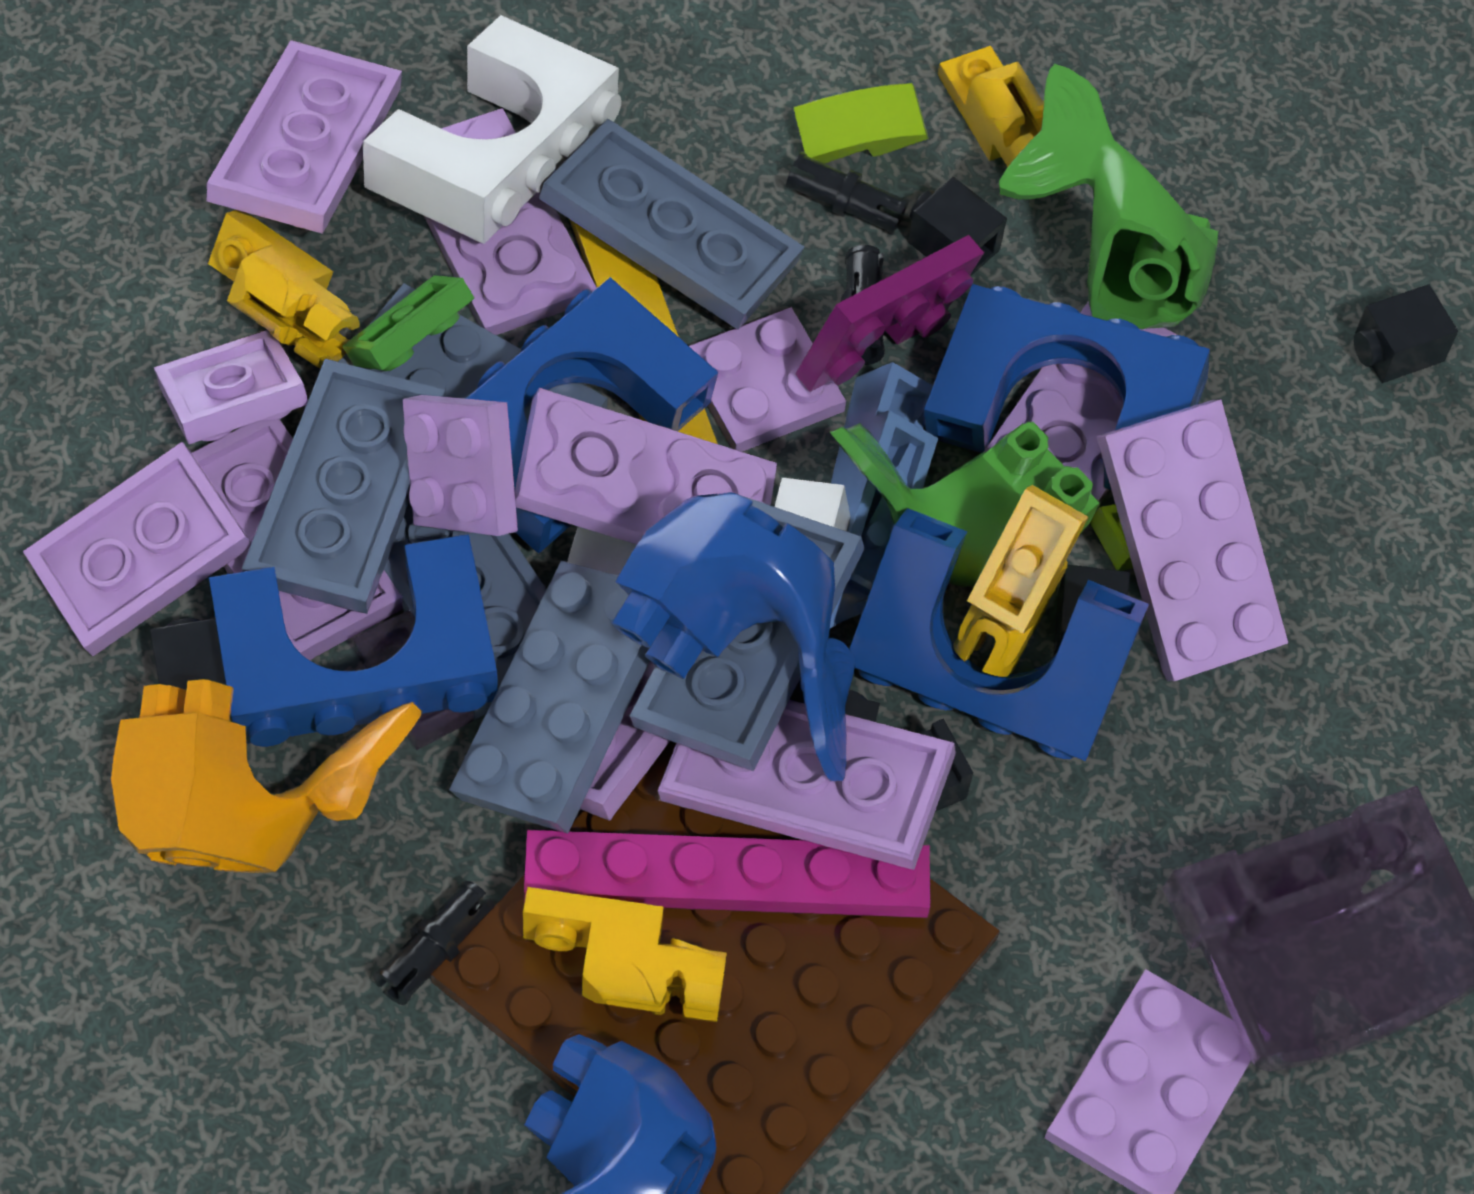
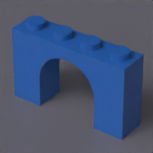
M610 277L593 292L589 289L580 292L570 302L564 316L549 328L546 325H542L526 339L521 352L506 365L503 362H498L489 368L480 379L477 389L465 399L507 402L515 491L528 426L524 412L539 388L548 390L555 386L569 383H586L603 387L622 398L649 423L678 432L711 403L719 372ZM516 507L518 531L515 533L538 554L572 525Z
M972 284L924 408L926 431L937 437L938 441L983 453L990 443L1003 405L1011 389L1027 374L1054 364H1074L1089 368L1104 376L1115 387L1123 402V408L1115 430L1198 405L1208 379L1210 349L1199 346L1195 341L1185 336L1169 335L1165 337L1140 330L1136 325L1126 320L1109 319L1106 321L1081 314L1074 307L1064 303L1044 304L1022 298L1017 292L1009 288L996 286L989 289ZM1104 465L1103 488L1111 490Z
M907 508L893 527L849 648L855 655V668L859 669V674L866 680L878 685L892 686L896 684L916 692L919 699L931 707L940 710H952L955 708L978 717V722L983 727L995 733L1010 735L1015 732L1037 741L1038 746L1044 752L1061 759L1076 757L1086 761L1149 604L1088 580L1078 598L1059 650L1048 662L1034 670L1010 674L1008 677L982 672L983 668L975 665L968 659L964 661L957 655L943 619L945 591L967 531Z
M469 534L405 545L407 578L416 619L413 631L405 645L393 657L377 666L359 671H337L319 666L308 660L295 648L289 639L284 624L275 567L209 577L226 685L234 688L231 706L232 721L246 726V744L269 747L283 743L291 736L314 732L323 735L342 734L354 728L355 725L371 723L382 714L410 702H413L422 711L421 714L447 709L459 713L470 712L481 708L487 702H492L498 691L497 668Z

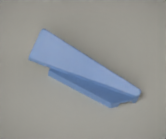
M891 362L856 377L844 428L847 429L861 423L872 433L886 452L906 485L910 489H923L938 441L937 437L923 430L925 426L924 408L933 385ZM840 446L831 484L845 486L851 516L847 532L862 537L864 551L831 615L830 628L863 613L894 527L885 499L877 488L860 472Z

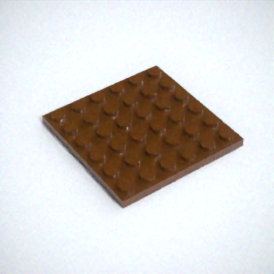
M673 741L668 743L610 821L583 811L573 822L569 832L802 840L661 801L658 789L677 744ZM524 874L459 944V954L451 963L446 959L431 974V981L574 1098L579 1086L553 1071V1063L566 1039L580 1034L600 1042L606 1047L623 1041L655 1057L676 1071L709 1112L713 1122L716 1154L714 1163L699 1194H783L994 944L1000 930L931 878L930 910L927 918L664 908L660 943L670 944L671 939L675 938L708 950L727 953L717 1022L684 1019L682 1015L683 1006L678 996L671 997V1000L666 1003L665 1013L662 1015H654L651 1011L599 1004L582 996L583 970L587 948L575 946L574 949L569 951H553L539 946L535 940L523 939Z

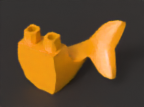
M205 679L188 681L187 690L171 685H146L143 689L140 718L120 720L115 745L111 783L119 831L137 853L146 854L154 862L173 866L182 864L197 867H214V870L228 872H276L292 855L318 811L326 818L335 821L352 820L359 817L369 798L378 769L408 735L420 718L422 711L413 702H410L382 714L354 735L335 753L331 754L301 786L281 794H271L254 778L248 764L246 726L230 721L233 687Z

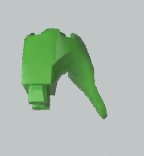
M1054 64L1050 68L1046 79L1042 130L1016 156L999 180L1000 195L1018 200L1037 199L1074 186L1089 184L1093 189L1094 199L1087 281L1088 302L1092 317L1103 320H1126L1136 325L1139 329L1175 327L1200 308L1203 303L1214 267L1218 231L1210 228L1208 219L1186 214L1156 178L1131 153L1113 139L1098 91L1092 84L1073 70Z
M1034 422L1022 423L990 450L980 454L935 484L924 489H910L906 485L886 452L872 433L861 423L847 429L841 427L829 431L860 472L877 488L885 499L894 525L905 510L909 508L967 531L949 583L961 587L975 586L1027 487L1034 485L1088 516L1089 518L1081 533L1091 522L1100 503L1091 494L1093 483L1078 467H1065L1048 450L1049 437Z

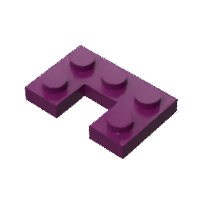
M967 235L836 304L795 375L809 392L830 381L840 385L852 378L863 367L865 361L861 356L866 348L873 344L884 331L890 335L897 345L918 333L923 338L931 336L950 319L951 313L948 311V308L952 302L964 294L972 285L974 279L970 274L984 252L970 235Z

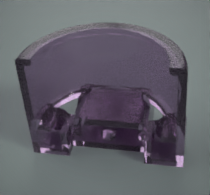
M1418 786L1357 806L1349 817L1238 855L1234 849L1174 870L1162 888L1189 949L1201 948L1253 1065L1260 1070L1281 1071L1293 1069L1355 1050L1418 1023L1474 992V901ZM1388 870L1395 876L1364 895L1362 888L1370 879L1371 871Z

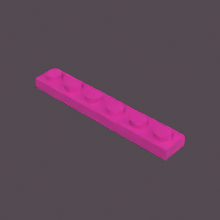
M527 830L524 903L527 887L663 906L664 908L927 918L930 910V845L922 846L915 869L912 870L806 840L568 832L567 834L560 831Z

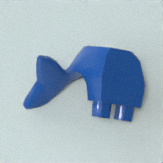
M728 492L719 495H698L686 499L649 528L634 548L615 581L629 596L611 624L630 640L649 648L645 656L656 667L684 679L702 651L718 657L743 630L757 623L783 622L789 628L798 645L801 689L803 691L810 733L816 755L830 782L844 781L847 749L845 705L854 674L855 655L843 642L838 639L829 638L835 592L834 562L815 543L793 526L786 523L783 527L767 513L752 506L753 501L739 494Z
M580 1034L566 1039L553 1063V1071L579 1086L578 1092L573 1102H570L553 1090L541 1094L534 1103L525 1122V1127L551 1146L546 1158L574 1185V1187L561 1194H699L714 1163L716 1154L713 1122L709 1112L676 1071L655 1057L623 1041L606 1047L600 1042Z

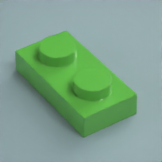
M434 275L342 347L356 367L382 371L393 370L413 356L414 350L412 347L427 335L439 334L453 326L460 318L458 311L475 298L463 278Z

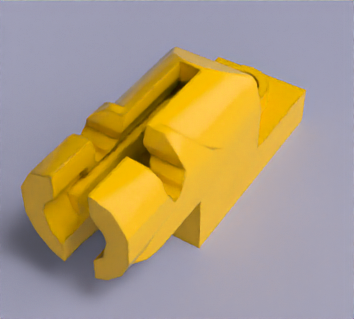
M992 46L939 63L938 76L989 161L1002 157L1008 167L1026 145L1042 130L1044 101L1037 93L1019 62L1003 66Z
M238 210L227 212L208 261L210 266L234 281L227 302L267 329L280 343L290 346L294 345V352L321 369L325 359L338 362L346 354L342 346L349 341L339 331L346 327L350 330L357 329L360 322L358 317L350 312L348 306L340 298L327 290L334 271L249 213Z
M1034 485L1024 490L967 599V602L972 605L960 626L958 637L953 644L954 651L964 661L969 659L973 650L978 651L988 634L995 638L996 642L982 672L998 677H1008L1012 674L1067 568L1068 562L1066 559L1089 518L1088 516Z
M527 887L523 909V939L535 940L539 946L553 951H569L574 949L575 946L587 948L583 970L582 996L595 1003L651 1011L654 1015L664 1014L666 1003L671 1000V997L678 996L683 1006L682 1015L684 1019L717 1022L727 953L708 950L675 938L671 939L670 944L660 943L663 906Z

